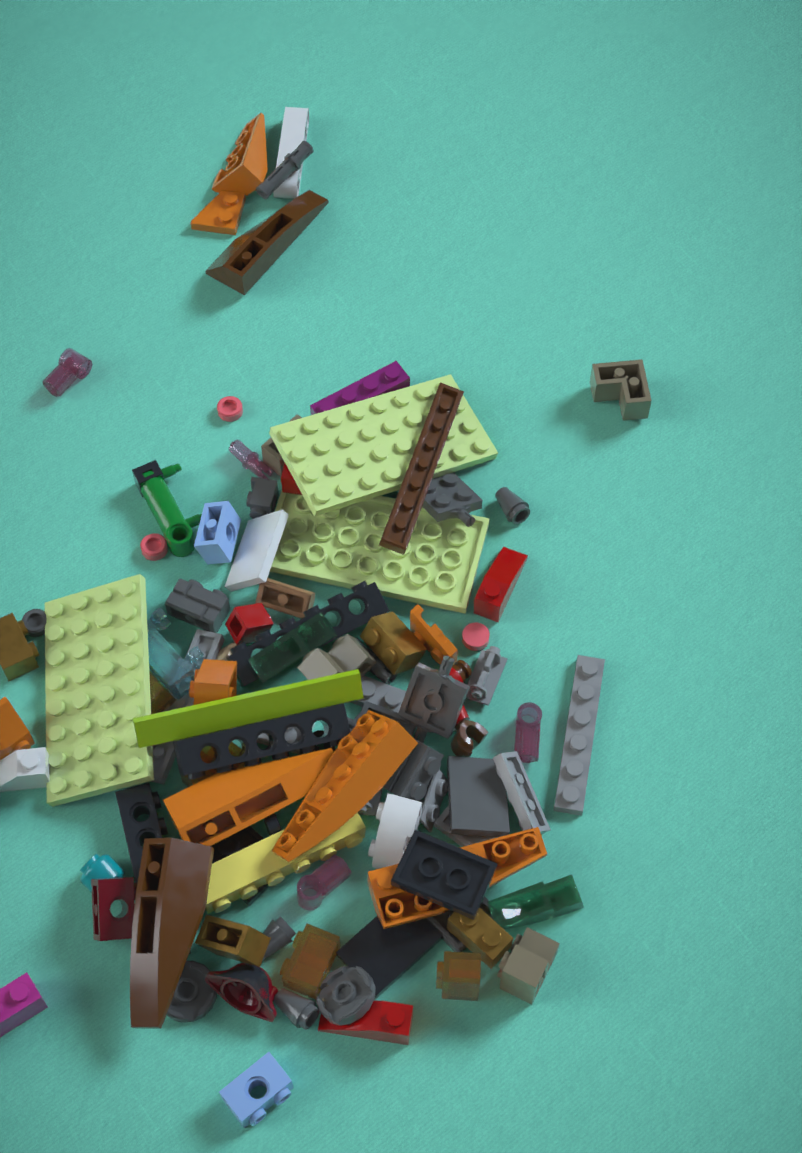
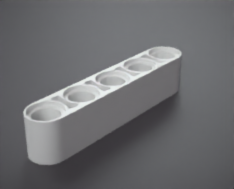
M285 107L276 168L284 161V157L288 153L291 154L302 141L307 140L309 108ZM303 163L298 171L291 173L273 192L274 198L295 199L299 196Z

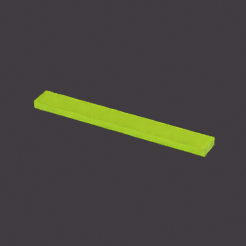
M356 669L133 718L138 747H148L363 699L361 675L359 670Z

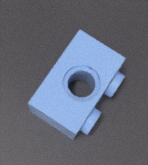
M229 501L204 504L194 547L207 564L229 563L232 561L241 518Z
M268 1052L220 1090L219 1093L222 1100L245 1128L249 1124L255 1126L267 1115L265 1111L273 1104L279 1106L291 1096L292 1093L290 1091L294 1087L292 1080L271 1053ZM256 1086H264L267 1089L265 1096L260 1099L252 1098L250 1093Z

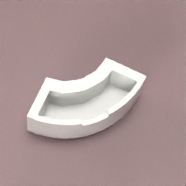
M388 793L385 803H379L376 813V819L380 820L376 840L372 839L368 851V856L373 857V868L380 869L399 864L414 830L418 829L422 814V802Z

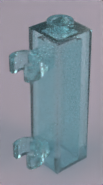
M158 608L147 620L149 669L170 693L179 700L189 692L191 680L194 681V670L200 669L205 658L203 657V652L198 647L192 648L184 659L158 632L167 629L172 623L167 619V614L161 608Z

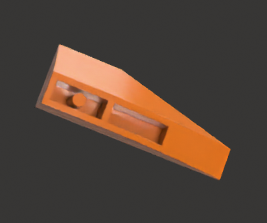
M368 710L366 714H363L358 719L352 731L341 739L338 748L329 758L273 847L272 852L290 862L338 830L359 812L385 785L418 742L397 721Z
M332 748L215 773L163 799L182 840L211 846L306 796L333 754Z
M539 827L460 847L463 850L498 864L488 888L547 856ZM398 864L368 871L369 891L375 912L383 929L439 915L449 910L392 886L391 879Z

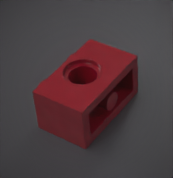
M133 877L91 879L94 940L131 939L137 883H134ZM115 900H119L122 904V911L118 916L114 917L111 914L110 907Z

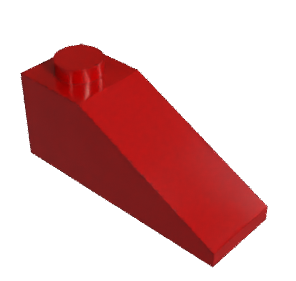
M506 547L501 549L484 576L475 596L474 614L499 623L528 555Z
M374 1000L370 1009L362 1018L346 1025L330 1023L321 1014L318 1031L409 1045L413 1005Z

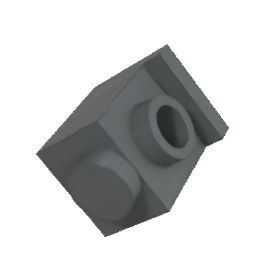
M251 477L252 491H249L247 496V507H250V517L254 519L273 513L279 496L277 481Z

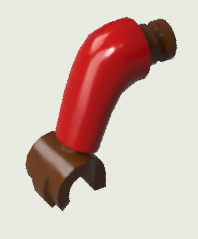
M458 660L452 665L449 675L463 683L465 679L471 676L472 671L465 661ZM464 705L453 730H457L451 740V749L456 756L470 757L474 748L473 740L469 737L480 744L489 732L479 723L469 720L470 718Z

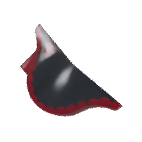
M239 963L228 970L211 971L207 974L205 981L229 1005L245 1014L269 1022L274 1021L277 1012L272 1002L278 989L272 985L270 976L263 968L247 963Z

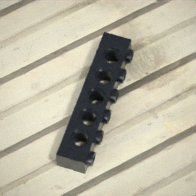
M365 580L351 587L353 593L345 597L342 593H339L327 600L329 605L320 609L316 605L303 612L304 618L295 621L294 617L280 623L281 629L271 634L270 630H267L255 636L257 642L246 646L245 642L231 648L232 654L226 658L228 661H237V680L240 686H246L306 655L310 651L368 623L371 617L389 612L390 610L376 583L373 582L368 585ZM351 600H356L361 605V610L357 615L349 610ZM327 612H332L337 617V623L334 627L328 626L325 622ZM304 624L310 625L313 629V636L310 639L303 638L300 633V629ZM280 636L287 638L289 641V648L285 652L279 651L276 647V640ZM255 649H260L265 654V660L260 665L255 664L251 658V654Z
M341 703L173 741L179 773L183 776L188 775L190 780L206 776V770L216 768L217 773L233 770V764L244 762L245 766L262 763L261 758L272 755L273 760L289 757V751L296 749L300 750V754L316 751V745L327 743V747L338 746L341 739L350 733L345 705ZM316 721H320L324 726V732L320 737H316L312 732V726ZM289 727L294 728L297 733L296 740L291 744L285 740L284 736L285 731ZM262 733L269 737V745L264 750L257 746V738ZM233 740H238L242 745V750L237 756H232L229 752V744ZM206 746L211 747L214 751V757L208 763L203 762L200 757L201 750Z
M149 783L115 792L137 884L144 839L163 838V835L168 834L164 817L158 818L157 809L162 808L158 791L152 792ZM142 814L150 815L149 818L143 822L136 821V819Z

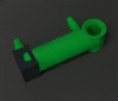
M154 460L132 469L135 484L155 517L169 545L170 552L177 557L190 555L195 549L192 528L200 524L202 514H196L185 519L164 480L181 471L180 464L177 463L160 469L157 461Z

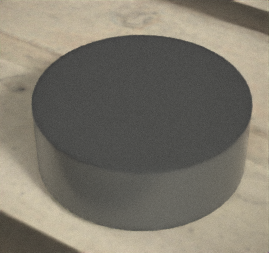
M32 609L26 612L22 620L29 636L40 637L44 635L46 625L45 611Z

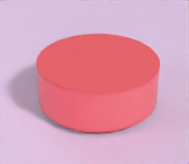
M234 396L222 398L217 404L218 416L226 422L238 420L243 414L241 401Z
M149 534L141 541L142 554L148 560H160L168 552L167 541L160 534Z
M474 622L468 624L462 633L464 646L472 651L484 649L489 643V630L481 623Z

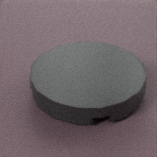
M186 961L166 1014L170 1019L181 1023L194 1022L203 1018L213 1008L217 999V992L205 981L207 974L211 971L204 964Z
M342 966L332 971L322 981L319 987L321 991L319 997L317 995L316 1003L319 1012L330 1023L336 1025L351 1024L362 1018L370 1009L375 999L376 987L372 977L362 967L350 968L349 966Z

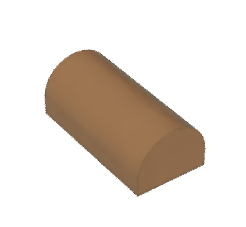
M267 578L266 582L259 585L255 604L262 603L264 607L304 618L303 612L314 605L315 593Z

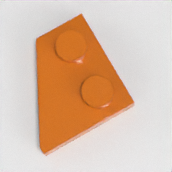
M222 190L191 220V229L236 235L246 200L245 193Z
M417 604L410 611V631L427 648L431 657L438 664L442 663L443 656H449V659L453 658L455 660L454 663L457 662L458 649L436 624L430 627L423 620L422 612L424 610Z

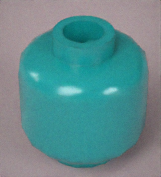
M96 854L81 868L80 871L83 874L80 879L82 884L92 893L91 879L124 877L125 873L109 855L99 856Z

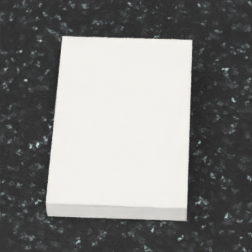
M284 510L248 520L225 584L228 590L235 591L266 582L289 514Z

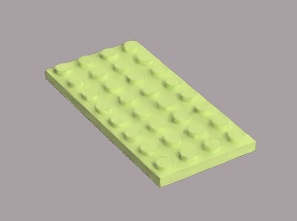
M451 374L270 427L269 434L314 517L400 490L440 382L459 389ZM464 395L460 401L432 479L496 459L498 451Z
M281 491L275 512L284 510L289 514L270 572L349 589L366 580L368 585L375 582L382 596L466 614L490 518L471 515L475 518V523L467 527L457 518L437 522L422 507L405 554L402 555L379 546L396 499L378 496L314 517L303 495L283 493Z
M138 574L45 602L46 750L49 754L48 763L50 764V782L46 783L47 804L54 807L154 780L153 745L143 748L138 747L133 718L151 715L145 578Z

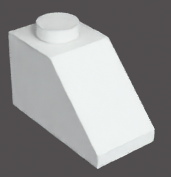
M46 747L16 750L1 759L0 792L45 788L46 783L50 782L49 754Z

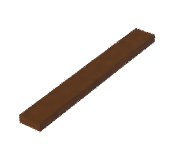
M440 382L379 546L402 555L405 554L464 391Z

